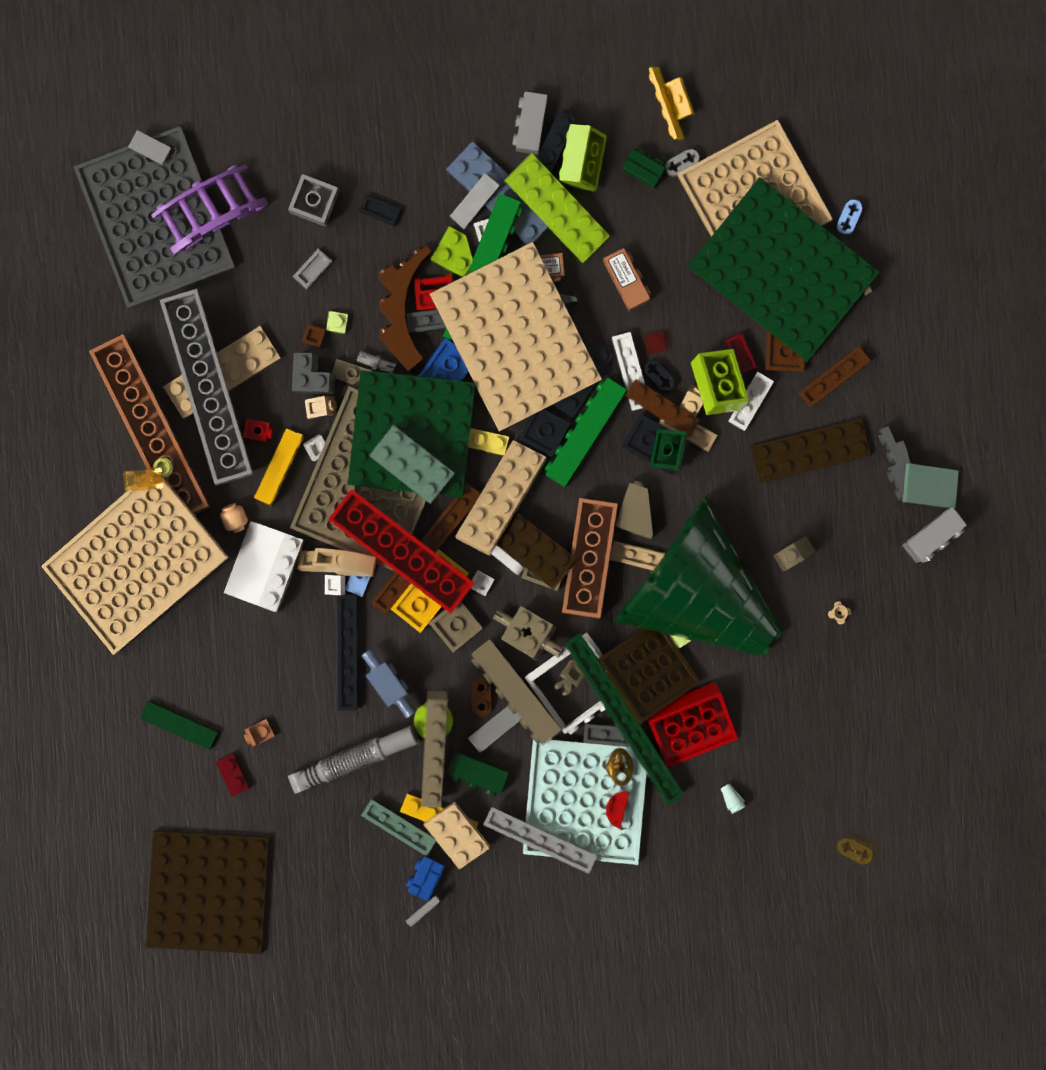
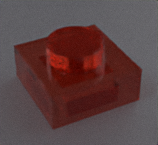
M664 332L644 335L647 354L666 352Z

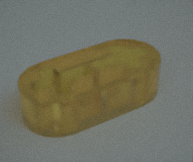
M842 838L837 843L839 853L860 864H867L872 860L871 850L851 839ZM847 841L850 842L849 846L854 848L853 852L849 850L843 852L841 844H846ZM857 850L860 852L866 850L868 858L861 861V857L855 853Z

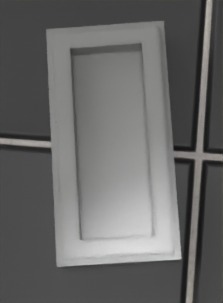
M138 130L128 146L135 152L162 166L171 151L169 146Z
M318 248L294 274L293 278L308 290L333 261Z
M437 895L406 920L409 926H413L440 903Z

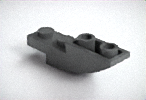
M889 426L879 430L880 434L878 437L881 444L886 445L888 450L886 455L889 462L894 463L893 466L888 468V479L891 483L894 482L896 497L899 501L902 500L903 502L906 464H909L910 460L904 441L896 443Z

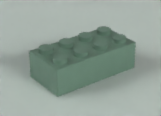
M394 425L369 455L430 504L454 475L450 469Z

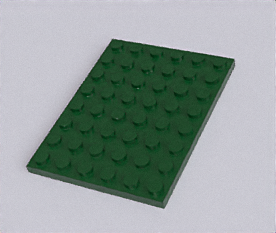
M760 177L687 266L805 362L811 358L879 274V271Z

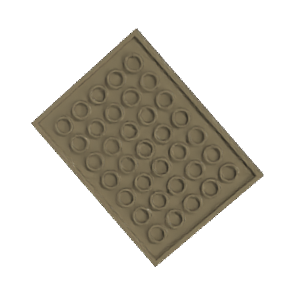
M349 386L290 528L344 551L376 557L328 520L351 489L411 535L426 500L415 492L347 485L358 390ZM377 558L376 564L381 565V566H383V567H385V568H388V569H390V570H393V569H391L388 565H386L384 562H382L380 559Z

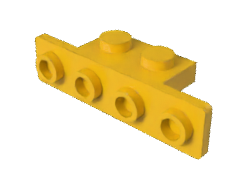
M658 67L649 68V78L655 85V94L658 101L661 102L663 117L669 124V134L675 140L684 139L678 121L694 114L683 80L682 78H677L665 84L660 69Z

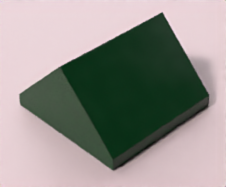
M657 429L650 467L680 472L688 432Z

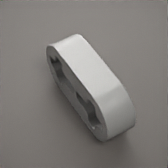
M689 149L673 157L666 163V173L671 177H676L678 173L698 163L699 154L695 150ZM688 154L695 156L694 163L690 161L684 163L683 161L687 159ZM671 163H673L674 165L681 163V165L677 168V172H675L674 170H669L671 167Z

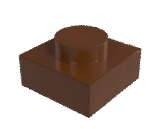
M307 324L301 342L320 349L326 330Z

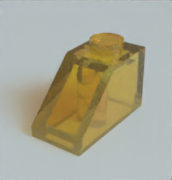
M161 468L123 471L125 491L163 487Z

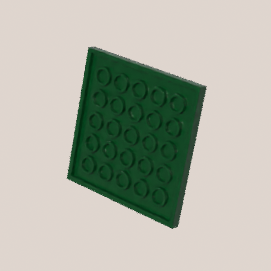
M360 370L347 485L415 492L369 456L394 425L454 473L453 477L438 495L462 498L475 383Z

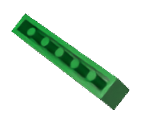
M608 377L605 381H600L596 388L598 390L597 395L590 397L586 403L588 409L585 413L581 412L575 421L578 423L575 429L570 428L565 436L568 439L565 445L560 444L555 452L557 455L554 462L550 460L544 469L547 471L545 476L564 488L627 391V389Z

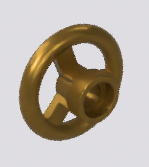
M623 748L614 749L606 764L607 773L618 786H626L631 781L633 775L631 756ZM623 756L626 759L627 767H625V764L623 762ZM620 773L626 775V778L622 781L617 778Z

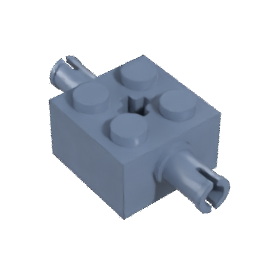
M372 649L364 653L362 657L372 669L366 677L388 707L397 704L406 719L414 714L416 710L413 709L406 698L408 695L406 690L409 687L403 679L398 680L396 677L398 672L391 663H381Z

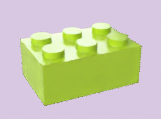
M570 124L566 134L567 142L566 148L563 151V163L559 171V180L577 190L597 191L607 135L592 126Z
M733 349L699 353L691 362L706 415L741 411L749 402Z

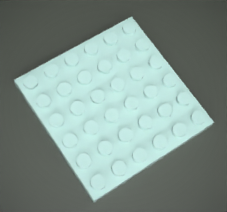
M533 740L526 823L596 855L595 861L638 865L646 772L630 747L550 740L542 746L541 743L537 745ZM616 748L625 749L630 754L633 762V775L631 781L626 786L616 785L606 771V764L609 761L610 754ZM623 756V762L625 764V767H627L626 759ZM620 773L617 778L622 781L626 778V775ZM629 791L621 828L618 829L608 821L606 805L609 798L615 793ZM526 844L523 845V854L552 857Z

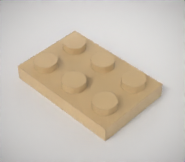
M453 802L424 823L427 830L459 869L490 848L489 843L456 802Z

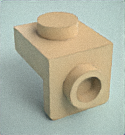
M692 384L680 408L696 417L703 402L698 386Z

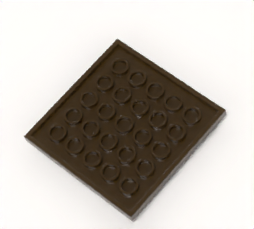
M153 831L146 948L262 954L269 837Z

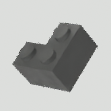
M294 353L293 392L298 394H335L336 375L318 372V355L313 353Z

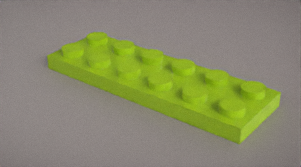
M533 153L504 180L582 263L610 236Z

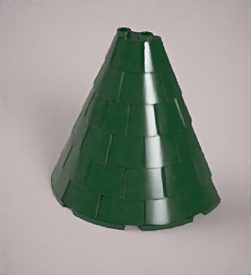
M702 498L681 527V533L644 584L633 593L614 621L746 654L760 656L763 653L766 655L772 647L770 645L772 640H777L783 630L780 629L774 614L766 604L757 585L754 584L744 562L741 561L732 541L729 540L708 500Z

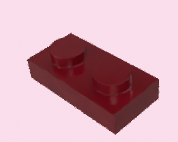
M234 753L216 761L231 797L249 789Z

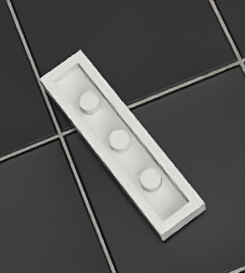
M631 332L612 337L627 391L635 379L645 385ZM629 399L632 411L643 408Z

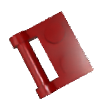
M452 274L430 278L414 277L417 311L437 309L430 293L438 289L421 291V286L448 285L453 282Z

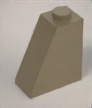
M634 481L633 484L629 483L614 528L652 539L653 532L648 489L644 488L645 484Z
M804 536L773 556L784 572L816 551L807 536Z

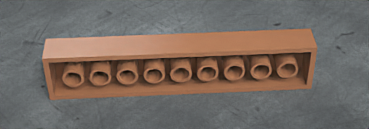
M122 334L90 350L89 353L148 472L153 469L154 463L158 459L166 458L170 460L173 465V471L164 479L190 511L196 515L210 508L204 492L127 337Z

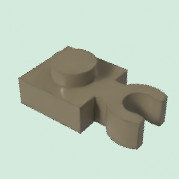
M574 660L569 661L561 672L560 676L563 680L557 682L555 688L559 689L563 685L565 690L562 695L564 696L571 692V686L573 688L577 687L584 675Z

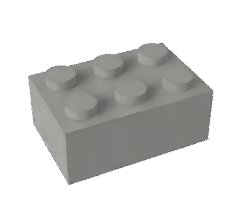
M951 507L907 540L902 546L916 563L920 561L922 563L927 562L934 556L933 552L935 550H942L949 544L948 540L950 538H957L965 532L963 528L966 524Z

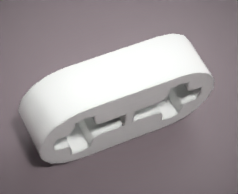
M497 545L491 552L494 557L519 576L524 570L518 562Z

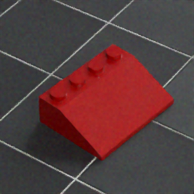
M715 682L680 696L647 719L667 768L738 739L722 694Z

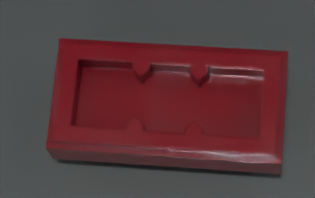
M743 333L725 340L728 350H734L741 375L758 368Z

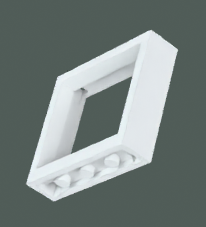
M588 633L582 635L596 657L599 659L603 656ZM564 648L563 652H559L561 653L559 658L553 656L524 678L564 734L567 732L572 734L579 729V723L582 721L585 723L589 722L595 717L593 713L597 710L602 712L605 708L599 701L568 725H565L533 681L570 654Z

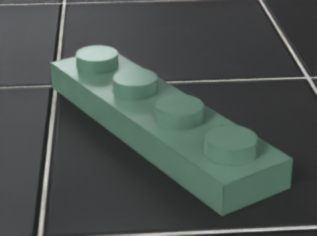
M373 799L370 800L361 815L425 856L428 855L436 842L434 837Z

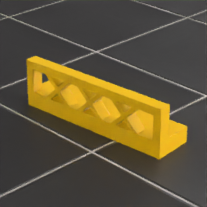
M286 428L256 492L255 499L270 506L273 505L304 439L302 434L295 433Z

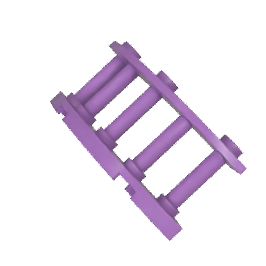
M233 165L226 172L204 182L199 180L192 185L193 188L170 202L162 203L156 207L157 211L151 215L152 218L163 216L176 238V244L170 248L173 254L187 251L204 239V234L211 230L216 232L229 225L228 221L236 217L240 220L256 214L268 205L265 197L261 199L253 197L240 175L247 169L246 165L239 167ZM235 179L247 200L246 204L242 206L237 204L225 183L226 180ZM218 184L231 207L230 211L223 215L218 213L206 192V189ZM196 194L200 195L212 216V221L205 225L199 224L186 201ZM178 205L181 206L193 227V232L187 236L182 235L170 214V211Z

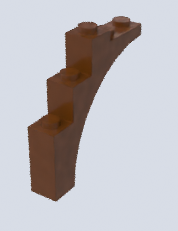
M427 246L416 249L413 252L414 256L409 261L405 259L398 265V270L393 265L390 267L385 266L379 271L380 275L378 276L379 281L391 293L390 297L386 295L379 301L380 305L378 308L392 324L391 326L386 325L380 330L381 335H379V339L409 373L424 360L414 347L408 333L406 300L413 277L420 266L432 254Z

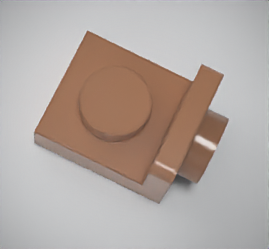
M267 719L246 728V734H244L248 745L252 744L253 747L275 736Z

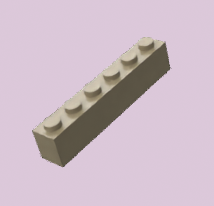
M490 639L471 653L473 657L472 663L477 669L481 667L485 672L483 677L489 684L493 683L496 686L495 692L501 699L505 698L509 703L507 707L513 714L517 713L521 718L519 720L520 724L524 729H530L533 733L530 736L537 745L541 743L544 746L561 733L560 727Z
M427 691L422 780L423 807H441L447 691Z

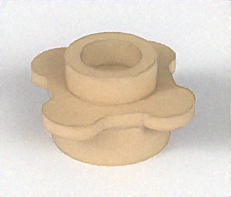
M839 601L835 602L834 608L828 612L829 618H834L838 624H844L847 615L851 614L850 608H846Z

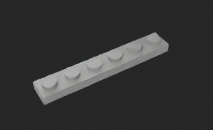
M491 807L483 824L588 874L597 858L596 855L493 807Z

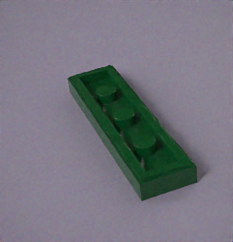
M147 701L139 718L208 750L211 749L218 734L216 731Z

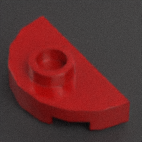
M629 791L615 793L609 798L606 805L608 821L618 829L621 828Z

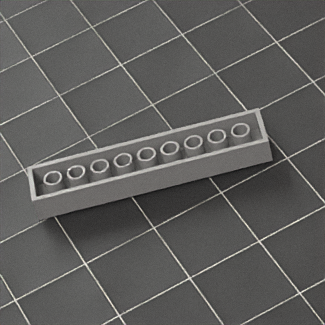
M195 289L161 299L162 310L215 485L218 486L254 475L199 291Z

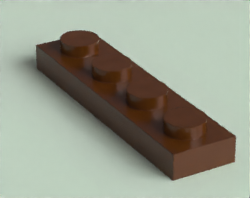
M858 346L798 394L811 408L871 360Z
M636 379L625 397L678 431L688 432V437L691 436L700 421Z

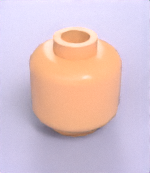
M233 503L222 508L220 519L227 531L233 530L234 533L245 529L244 525L248 522V518L242 506Z

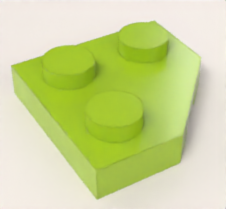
M449 226L431 261L460 277L466 276L473 261L466 235Z

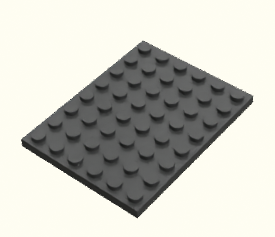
M181 126L151 137L171 148L163 166L135 152L128 146L74 166L128 309L235 268L221 229L216 232L211 230L204 234V239L187 251L173 254L170 248L176 244V238L163 216L156 218L151 216L157 211V206L170 202L193 188L192 185L201 180ZM199 194L186 200L199 224L205 225L212 221V216ZM178 205L172 209L170 214L182 235L187 236L192 233L193 227L181 206Z

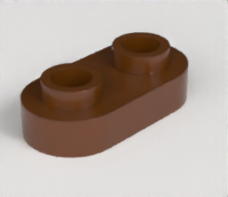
M479 678L471 686L472 710L475 715L484 717L491 711V687L485 679ZM483 684L485 687L484 691L479 692L477 686ZM483 703L485 705L484 711L478 709L479 704Z

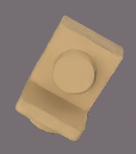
M321 396L305 400L307 419L336 415L337 404L333 396Z

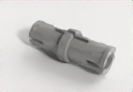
M362 350L360 351L357 362L369 365L374 370L379 369L387 373H394L396 363L384 360L379 355L374 356Z

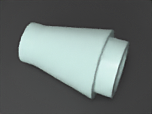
M731 784L721 788L728 811L730 810L734 814L745 807V801Z

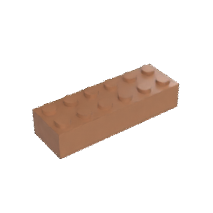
M579 498L571 554L577 558V561L568 571L562 613L600 619L618 504Z

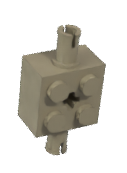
M520 606L514 617L503 612L501 609L497 610L496 613L501 615L502 618L495 614L493 620L507 627L501 638L503 641L538 661L544 649L557 658L561 656V653L555 649L563 652L564 647L550 640L557 630L554 625ZM531 631L532 635H526V632Z

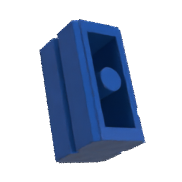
M424 856L423 859L419 858L414 867L417 870L415 877L410 876L406 885L409 887L408 892L429 902L445 865L427 856Z

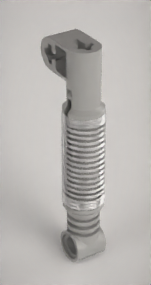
M411 725L383 738L367 740V742L351 747V749H345V751L329 756V758L326 757L319 760L315 766L288 776V779L296 794L321 784V782L329 783L336 779L338 780V777L347 776V774L354 771H360L363 767L366 768V766L369 767V765L376 762L379 763L385 760L388 755L419 744L421 741L415 726Z

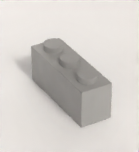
M524 92V97H520L518 108H522L521 116L517 115L516 127H519L518 134H514L513 145L516 146V151L538 155L547 95Z

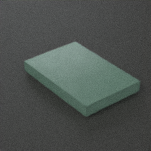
M910 463L906 464L903 502L943 508L953 507L955 509L959 471Z

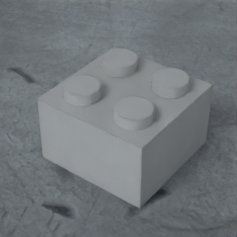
M302 174L288 210L293 215L326 227L339 189Z

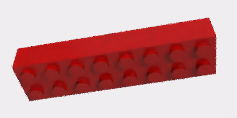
M352 489L328 518L336 527L450 614L474 585V582Z

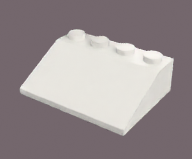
M251 521L224 593L278 613L305 541Z

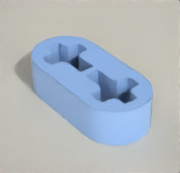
M850 200L845 205L837 223V231L841 235H849L855 228L862 212V205L859 201ZM855 204L858 212L855 211L852 216H849L851 209L848 206L851 207ZM849 219L848 226L851 228L846 229V231L842 230L843 226L841 223L844 224Z

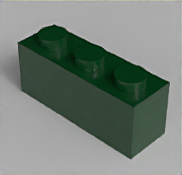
M454 752L446 774L450 775L449 779L459 783L460 780L467 781V786L477 790L478 787L485 788V793L496 796V794H501L509 772Z

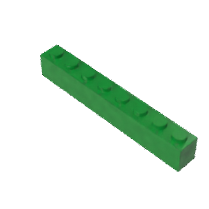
M499 193L468 274L498 260L501 253L505 254L509 244L506 242L508 235L512 236L516 227L513 224L515 217L519 218L523 209L520 206V201ZM446 328L443 337L453 341Z

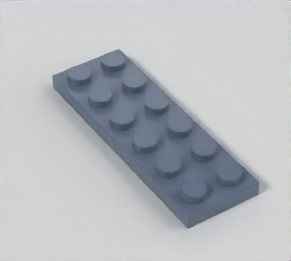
M473 142L446 169L469 192L486 172L501 184L484 205L491 212L499 193L520 201V206L523 209L520 217H515L513 224L516 227L513 233L526 245L531 242L534 243L548 229L547 225L504 181L509 175Z

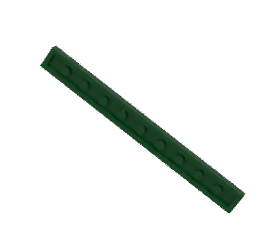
M578 633L563 643L666 805L669 806L684 795L634 718L582 634Z

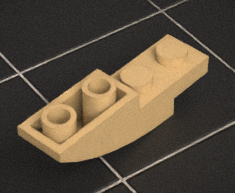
M315 548V551H300L297 569L310 572H335L337 575L373 577L377 558L343 550Z

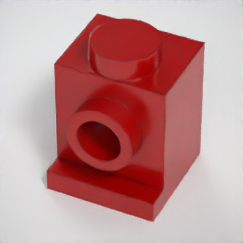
M246 419L243 438L267 443L268 439L272 438L273 428H270V423ZM257 427L262 429L260 434L255 433Z

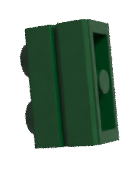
M633 148L622 165L621 171L654 189L666 169L663 166L664 162L658 158H649L647 156L648 153L640 148L637 150Z

